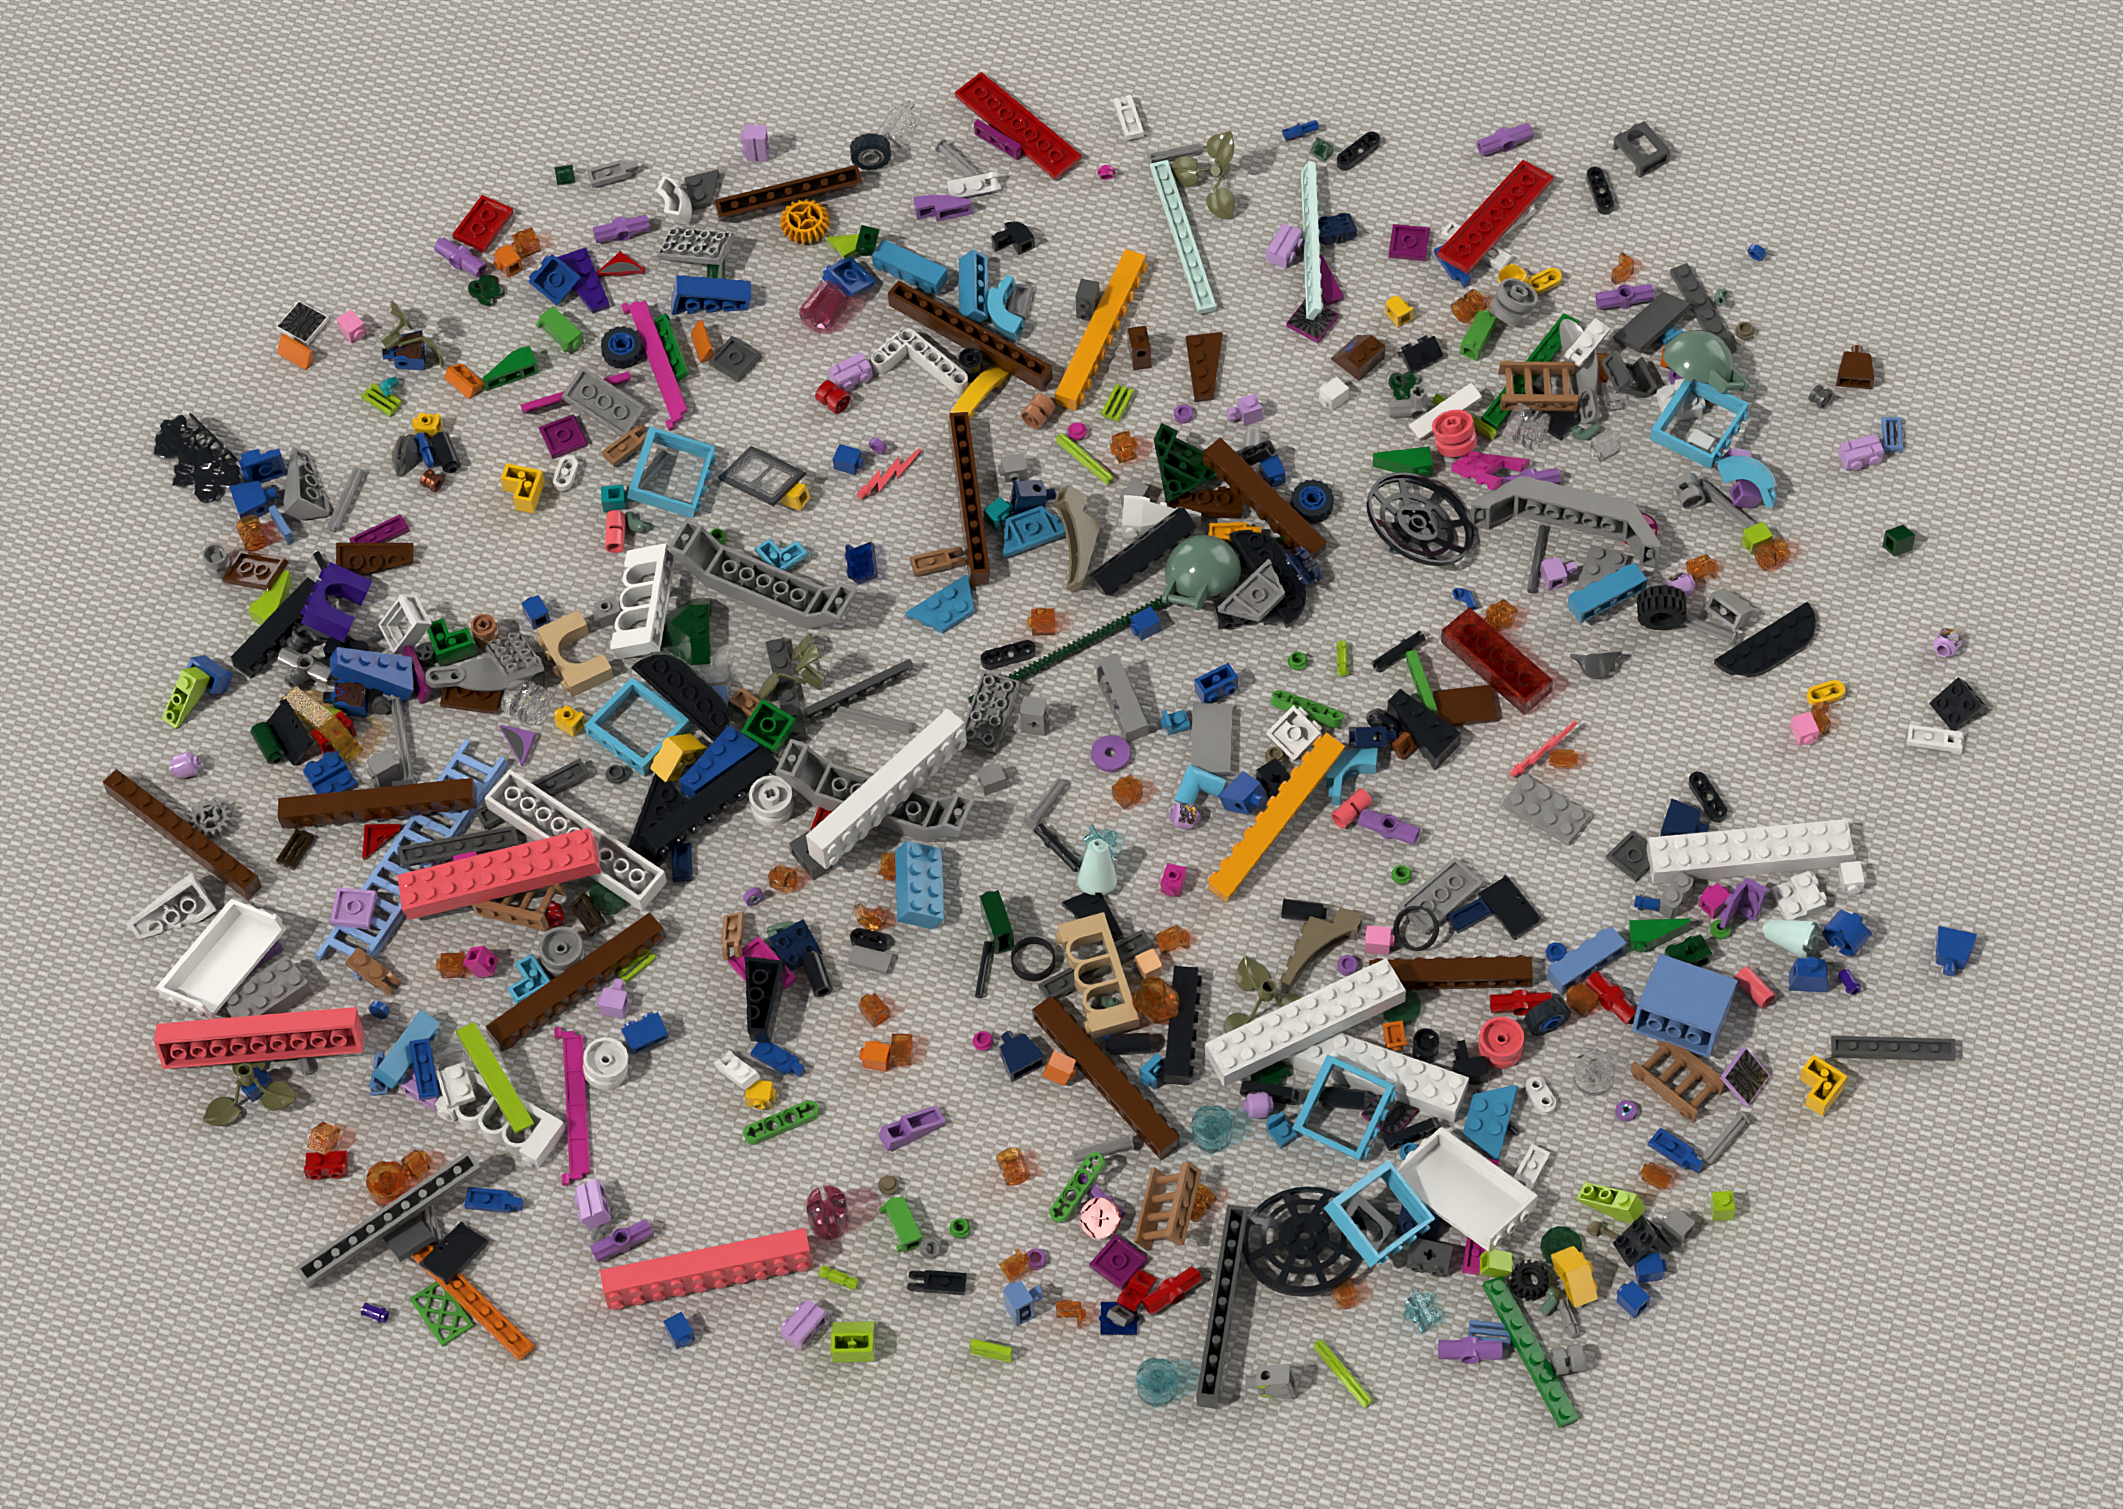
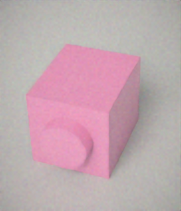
M352 309L336 319L339 330L351 343L362 339L367 334L364 322Z
M1811 712L1791 718L1790 728L1799 746L1811 745L1818 740L1819 729Z
M1367 925L1365 952L1389 954L1390 947H1394L1395 935H1391V927Z

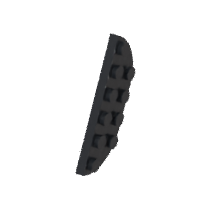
M1239 530L1230 533L1229 538L1252 574L1268 559L1271 561L1273 570L1279 578V583L1285 591V597L1274 607V610L1285 628L1290 627L1303 613L1306 603L1305 585L1297 577L1298 572L1296 569H1292L1286 562L1287 557L1283 548L1274 538L1265 533L1263 535L1253 532V530Z
M1805 602L1714 659V664L1730 675H1745L1746 678L1760 676L1771 671L1801 652L1811 642L1816 626L1815 614L1811 605Z
M653 654L640 659L631 667L713 742L728 727L729 711L724 699L684 661L667 654Z
M656 773L652 779L628 848L657 867H660L668 854L664 857L660 856L655 860L640 843L641 834L680 807L682 799L675 785L671 781L665 782Z

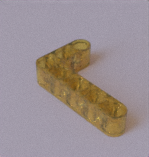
M294 686L281 698V700L287 699L296 715L323 734L347 763H350L363 751V748L333 713L297 686Z

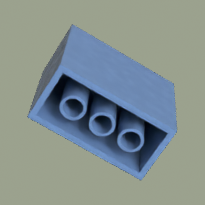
M1660 954L1637 1005L1632 1031L1662 1042H1669L1710 1058L1730 1011L1738 980Z

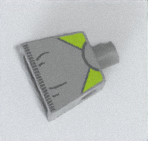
M1290 1364L1258 1366L1257 1375H1246V1388H1257L1260 1397L1295 1399L1296 1378Z

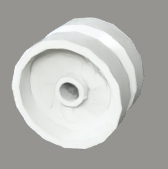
M770 775L756 780L751 786L749 799L752 815L756 821L762 825L772 827L779 826L790 819L794 811V801L791 786L779 776Z
M606 1037L595 1039L588 1044L583 1057V1073L588 1083L597 1089L603 1090L613 1089L622 1084L627 1077L628 1054L623 1044L613 1038Z

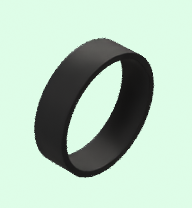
M1409 906L1397 915L1393 925V932L1397 942L1404 948L1412 951H1423L1435 943L1439 934V922L1430 910L1421 906ZM1421 909L1426 911L1432 918V936L1427 943L1420 947H1408L1402 941L1399 934L1401 920L1410 911Z
M1027 937L1020 940L1011 952L1012 969L1018 977L1026 981L1035 982L1045 979L1052 973L1055 967V952L1052 945L1040 937ZM1030 944L1044 946L1052 954V962L1041 973H1024L1014 963L1015 954L1019 949Z

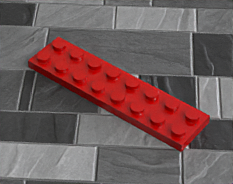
M980 72L955 91V97L989 126L1019 143L1022 153L1054 180L1058 179L1082 160V155L984 73Z
M1522 160L1438 251L1437 257L1469 274L1553 182V176Z

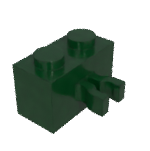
M1701 934L1689 936L1678 944L1673 943L1664 952L1665 956L1698 967L1711 963L1712 952Z

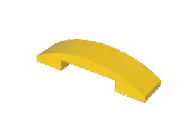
M995 365L987 368L963 392L950 413L968 412L970 420L975 415V409L995 387L999 388L1009 377V373Z

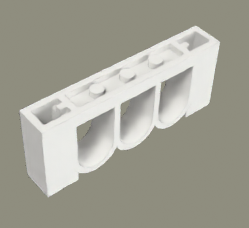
M667 543L627 551L624 562L626 570L623 575V583L627 588L621 593L619 598V606L623 611L616 618L615 629L617 632L613 633L610 643V650L620 659L660 652L675 564V557L668 551L669 545ZM655 573L653 581L637 584L644 575ZM651 596L650 604L633 607L640 598ZM647 619L646 627L629 630L636 621Z
M466 1068L474 1094L478 1090L491 1099L478 1115L467 1117L462 1112L468 1103L460 1106L455 1105L447 1109L442 1094L435 1103L437 1114L445 1120L450 1119L453 1122L458 1118L459 1123L464 1128L470 1130L480 1128L483 1137L487 1141L493 1143L504 1141L507 1151L513 1155L521 1156V1161L526 1166H534L539 1169L565 1133L564 1122L520 1098L531 1119L538 1125L526 1141L522 1143L510 1142L509 1138L513 1133V1129L508 1121L498 1130H490L485 1127L499 1106L483 1078Z

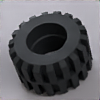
M1656 585L1642 590L1637 597L1638 622L1645 626V628L1652 630H1670L1679 627L1687 619L1686 595L1684 591L1675 588V586Z

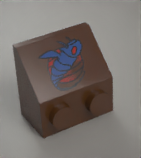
M1356 335L1331 357V360L1360 381L1385 358V345L1372 335Z

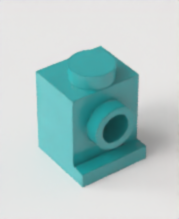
M623 484L601 487V503L604 513H607V510L626 509V503H629V499L627 498L628 491L625 492Z
M999 497L983 510L984 521L998 532L1000 525L1006 523V518L1011 517V511L1014 510L1012 504Z

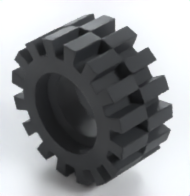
M1527 1260V1263L1521 1261L1520 1266L1518 1264L1515 1266L1511 1276V1288L1514 1289L1515 1295L1518 1293L1520 1299L1524 1296L1525 1301H1529V1298L1535 1301L1537 1296L1540 1299L1546 1293L1549 1275L1547 1268L1544 1269L1542 1263L1539 1266L1538 1261L1535 1260L1534 1263H1531V1260ZM1526 1274L1535 1275L1538 1283L1532 1287L1526 1286L1522 1282V1277Z

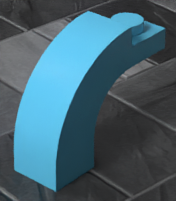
M1007 274L1004 280L999 282L998 289L991 287L987 305L995 329L1004 337L1016 342L1025 326L1023 318L1011 314L1005 309V304L1016 286L1014 277Z
M1731 456L1719 460L1718 468L1724 483L1737 479L1749 480L1759 488L1766 508L1774 506L1777 496L1772 487H1775L1776 480L1768 467L1760 461L1747 456Z
M1358 747L1341 754L1326 776V787H1329L1328 797H1332V805L1340 806L1342 786L1347 778L1359 773L1376 774L1378 748Z

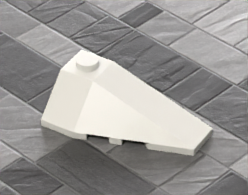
M191 873L128 921L127 925L138 939L162 933V931L179 928L185 924L200 922L215 912L216 908L204 887L195 875Z

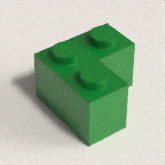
M444 618L431 622L432 625L428 628L427 634L439 667L477 655L468 627L449 633Z

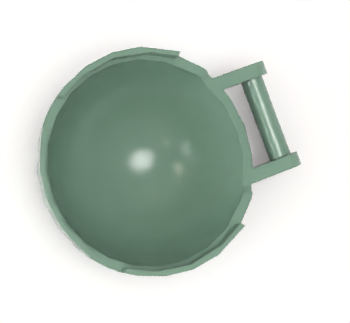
M1689 330L1672 338L1663 348V351L1665 350L1663 359L1666 364L1690 383L1693 379L1702 383L1708 382L1719 393H1726L1728 390L1739 389L1740 391H1747L1749 389V381L1734 368L1732 353L1727 344L1711 332Z
M1195 535L1183 540L1172 550L1167 560L1165 579L1168 585L1162 595V602L1167 604L1173 602L1192 606L1193 609L1200 610L1207 596L1213 597L1220 593L1224 596L1234 588L1241 575V562L1237 553L1227 542L1211 535ZM1177 592L1187 597L1177 596L1174 593Z

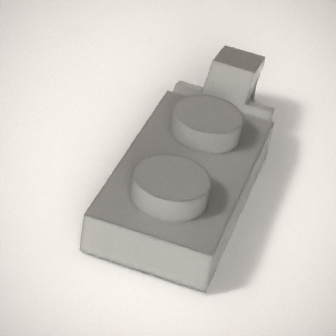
M619 160L587 170L592 188L626 179L640 172L637 160L628 163L627 161Z

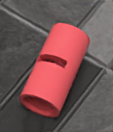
M613 510L606 514L605 549L611 553H619L624 550L626 515L618 510Z
M1359 788L1331 814L1332 820L1337 826L1345 829L1361 814L1364 808L1367 809L1373 803L1372 798L1365 790Z
M1745 966L1735 975L1734 979L1738 980L1737 984L1761 1009L1767 1007L1775 999L1776 994L1749 966Z

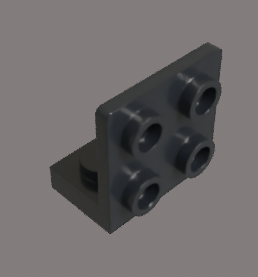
M1959 677L1929 703L1952 731H1956L1975 713L1979 712L1985 715L1989 711V708L1970 685Z
M1643 1215L1635 1220L1613 1242V1245L1629 1267H1632L1651 1247L1657 1252L1661 1250L1666 1255L1673 1250L1659 1228Z

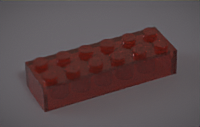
M1470 607L1442 629L1441 643L1489 685L1491 684L1492 688L1523 715L1528 713L1552 692L1553 679Z

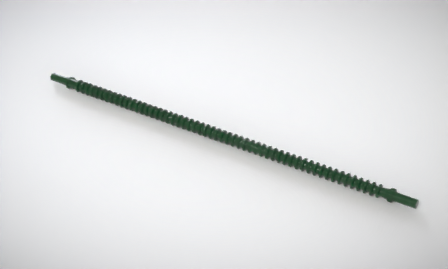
M1283 536L1275 539L1280 545L1284 543ZM1238 556L1241 567H1243L1245 562L1242 557ZM1177 592L1174 593V595L1182 596ZM1161 595L1160 599L1155 598L1154 602L1151 600L1150 604L1145 603V607L1141 605L1140 609H1135V612L1132 610L1131 614L1126 613L1125 617L1122 615L1121 619L1116 618V621L1112 620L1111 624H1106V627L1103 625L1102 629L1097 628L1096 632L1093 630L1092 634L1087 633L1086 637L1082 636V639L1077 638V642L1072 641V644L1068 643L1067 647L1063 646V649L1058 648V651H1053V654L1048 653V657L1043 656V659L1039 658L1038 662L1033 661V664L1029 663L1028 667L1019 668L1018 672L1014 671L1013 675L1010 673L1007 678L1021 681V678L1026 679V676L1030 677L1031 673L1035 674V671L1040 672L1041 668L1045 669L1046 665L1049 667L1050 663L1055 664V661L1059 662L1060 658L1065 659V655L1069 657L1070 653H1075V650L1078 652L1079 648L1084 649L1085 645L1088 647L1089 643L1094 644L1095 640L1103 639L1104 635L1109 636V633L1113 634L1114 630L1118 631V628L1123 629L1124 625L1128 626V623L1131 624V616L1150 606L1154 611H1157V608L1162 609V605L1167 606V603L1162 602ZM974 695L967 698L970 704L972 703Z

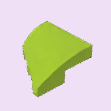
M859 233L826 237L835 252L838 251L843 259L858 253L855 252Z

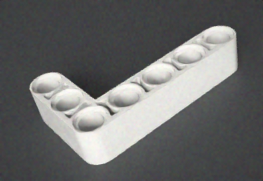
M910 328L899 330L871 355L872 369L877 375L887 373L908 355L955 394L962 395L969 386L968 376L965 371Z

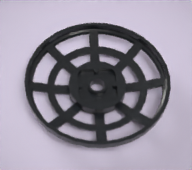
M1405 472L1385 475L1372 486L1366 502L1369 520L1380 538L1397 553L1417 563L1430 566H1447L1460 561L1469 552L1474 540V527L1471 523V517L1460 500L1444 486L1427 477ZM1398 482L1400 493L1392 494L1386 499L1379 493L1378 489L1384 485ZM1406 483L1420 485L1434 493L1430 499L1418 494L1408 493ZM1373 496L1382 504L1380 507V520L1374 517L1371 502ZM1442 497L1456 511L1460 519L1450 521L1444 511L1436 505L1438 499ZM1402 499L1403 506L1397 510L1390 503ZM1409 499L1421 502L1425 506L1421 507L1411 504ZM1386 509L1395 516L1394 522L1386 521ZM1430 511H1435L1443 522H1438ZM1381 527H1383V528L1385 529V531L1387 532V534L1389 535V537L1384 533V531L1381 529ZM1464 527L1465 545L1463 548L1452 544L1454 540L1453 528ZM1390 529L1397 530L1403 536V539L1401 541L1397 539ZM1439 530H1447V541L1437 537ZM1409 542L1418 544L1423 551L1413 549L1407 545ZM1434 542L1442 546V548L1431 551L1427 544ZM1448 549L1460 553L1457 557L1449 560H1437L1435 557L1445 553ZM1417 555L1427 556L1428 559L1419 557Z
M1295 1187L1272 1195L1254 1210L1247 1221L1243 1254L1247 1266L1259 1282L1278 1293L1305 1297L1329 1292L1348 1281L1356 1273L1362 1264V1256L1358 1251L1356 1253L1346 1247L1347 1237L1342 1231L1340 1243L1330 1240L1328 1226L1332 1221L1325 1222L1319 1217L1329 1199L1337 1197L1338 1193L1320 1187ZM1305 1192L1323 1194L1319 1200H1293L1291 1197L1292 1194ZM1283 1198L1285 1204L1276 1208L1267 1219L1257 1217L1266 1206ZM1302 1204L1315 1205L1311 1213H1299L1296 1205ZM1288 1209L1291 1216L1283 1223L1273 1220L1280 1212ZM1356 1209L1354 1212L1355 1216L1351 1217L1355 1224H1359L1360 1230L1367 1236L1364 1220L1358 1209ZM1251 1225L1262 1226L1260 1235L1261 1248L1250 1253L1248 1244ZM1268 1228L1279 1230V1239L1267 1244ZM1302 1233L1309 1234V1237L1306 1239H1300L1299 1235ZM1281 1247L1288 1255L1285 1263L1279 1261L1271 1251ZM1326 1247L1335 1251L1327 1260L1320 1263L1318 1255ZM1265 1255L1271 1264L1281 1270L1277 1281L1265 1275L1256 1266L1254 1261ZM1341 1255L1353 1260L1341 1274L1327 1281L1323 1270L1334 1264ZM1295 1259H1310L1312 1266L1294 1267L1293 1264ZM1289 1273L1299 1275L1315 1273L1319 1282L1317 1285L1303 1287L1290 1286L1285 1283Z

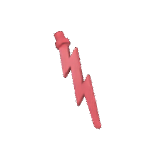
M918 448L901 465L898 456L882 477L880 470H878L868 484L862 486L861 490L856 493L859 499L865 496L868 497L876 485L878 492H880L895 472L898 479L920 454L921 449Z
M1576 720L1557 736L1554 734L1537 752L1534 750L1521 764H1515L1514 769L1509 772L1513 778L1519 774L1522 775L1525 772L1524 769L1529 764L1532 766L1549 748L1551 750L1578 724Z

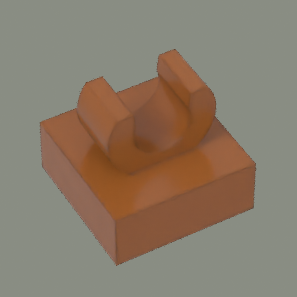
M1407 732L1397 735V739L1394 742H1389L1397 758L1404 760L1416 749L1411 735Z

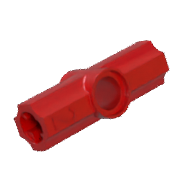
M1594 971L1589 975L1585 985L1598 997L1600 1004L1607 1011H1612L1625 1025L1632 1024L1637 1009L1626 999L1622 989L1617 985H1612L1599 971Z
M1522 989L1515 990L1511 994L1490 995L1491 1013L1513 1012L1514 1015L1524 1016L1536 1005L1551 999L1552 994L1551 992L1529 993L1527 990Z
M1191 1266L1175 1278L1169 1277L1165 1279L1157 1290L1142 1299V1304L1148 1314L1153 1316L1169 1304L1174 1305L1180 1302L1186 1293L1203 1282L1199 1271Z

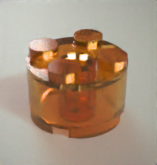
M1156 976L1148 977L1141 981V986L1132 995V1005L1137 1012L1153 1024L1163 1023L1170 1018L1176 1017L1179 1005L1178 992Z
M379 1161L367 1172L366 1186L371 1199L378 1206L385 1207L411 1189L404 1167L396 1161Z

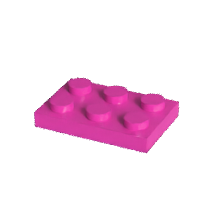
M758 936L742 948L741 958H736L733 955L727 962L746 983L744 956L773 960L780 959ZM786 965L787 974L783 991L797 981L796 976Z

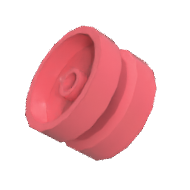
M1450 410L1443 412L1433 420L1432 431L1437 450L1440 454L1447 457H1459L1466 455L1476 447L1478 440L1472 415L1463 410Z
M1494 1017L1488 1020L1480 1030L1478 1043L1479 1055L1486 1057L1487 1065L1495 1069H1507L1514 1066L1521 1059L1524 1032L1520 1024L1508 1017Z

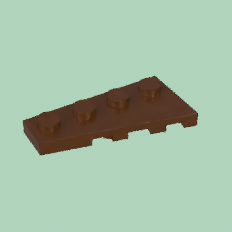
M1223 332L1185 336L1194 402L1214 399Z
M1226 486L1218 487V490L1212 491L1202 489L1198 493L1187 492L1167 503L1168 507L1174 509L1182 507L1199 512L1201 516L1242 517V498L1238 494H1234Z
M336 543V565L360 576L414 563V543Z

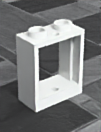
M401 594L378 625L393 654H403L405 646L412 645L414 648L432 623L417 595ZM406 615L412 626L403 637L398 624Z

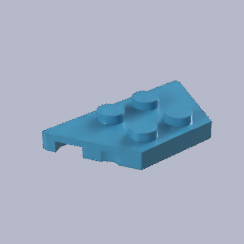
M1043 506L1006 518L1003 557L1007 558L1066 536L1063 523L1060 522L1057 516L1050 514Z
M964 575L905 612L906 617L910 620L911 618L916 619L922 625L932 627L935 631L943 634L972 616L974 608L968 576Z
M1518 1085L1473 1094L1463 1135L1470 1141H1473L1482 1151L1488 1153L1494 1160L1500 1159Z

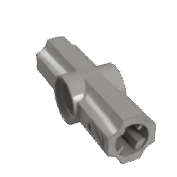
M288 647L282 648L279 652L278 663L291 669L298 667L309 678L326 686L333 682L334 676L330 675V667L315 661L311 655L300 654Z

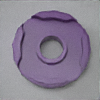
M1115 735L1103 736L1095 741L1092 746L1091 758L1098 769L1113 773L1118 769L1126 767L1130 761V748L1128 743L1121 737ZM1108 751H1114L1116 753V755L1113 757H1108L1105 754Z

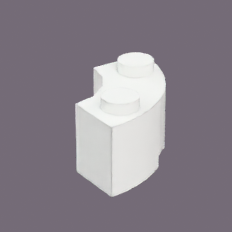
M663 176L656 192L665 200L664 213L674 222L689 225L692 206L688 195L672 179Z

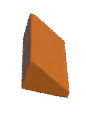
M701 319L691 331V338L700 363L709 361L713 357L712 346Z
M281 334L278 354L302 369L307 370L314 362L312 351L289 336Z
M462 363L447 368L445 379L468 399L484 388L483 381Z

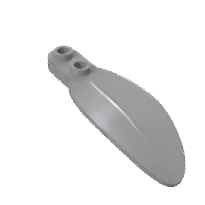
M1564 319L1560 323L1563 355L1584 332L1577 323L1570 319ZM1595 350L1581 367L1576 365L1574 375H1570L1571 388L1574 394L1578 395L1581 420L1588 424H1595L1600 417L1597 398L1599 366ZM1564 357L1565 361L1574 362L1572 359L1568 360Z
M491 657L472 660L460 666L430 668L426 672L425 680L427 685L432 688L459 686L474 691H500L518 686L531 679L535 674L507 683Z

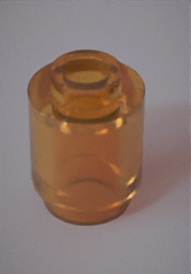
M1555 748V750H1550L1549 766L1573 769V765H1577L1578 753H1574V749Z
M1652 1162L1649 1165L1645 1163L1640 1171V1175H1642L1641 1180L1657 1189L1665 1190L1672 1178V1175L1668 1174L1669 1171Z

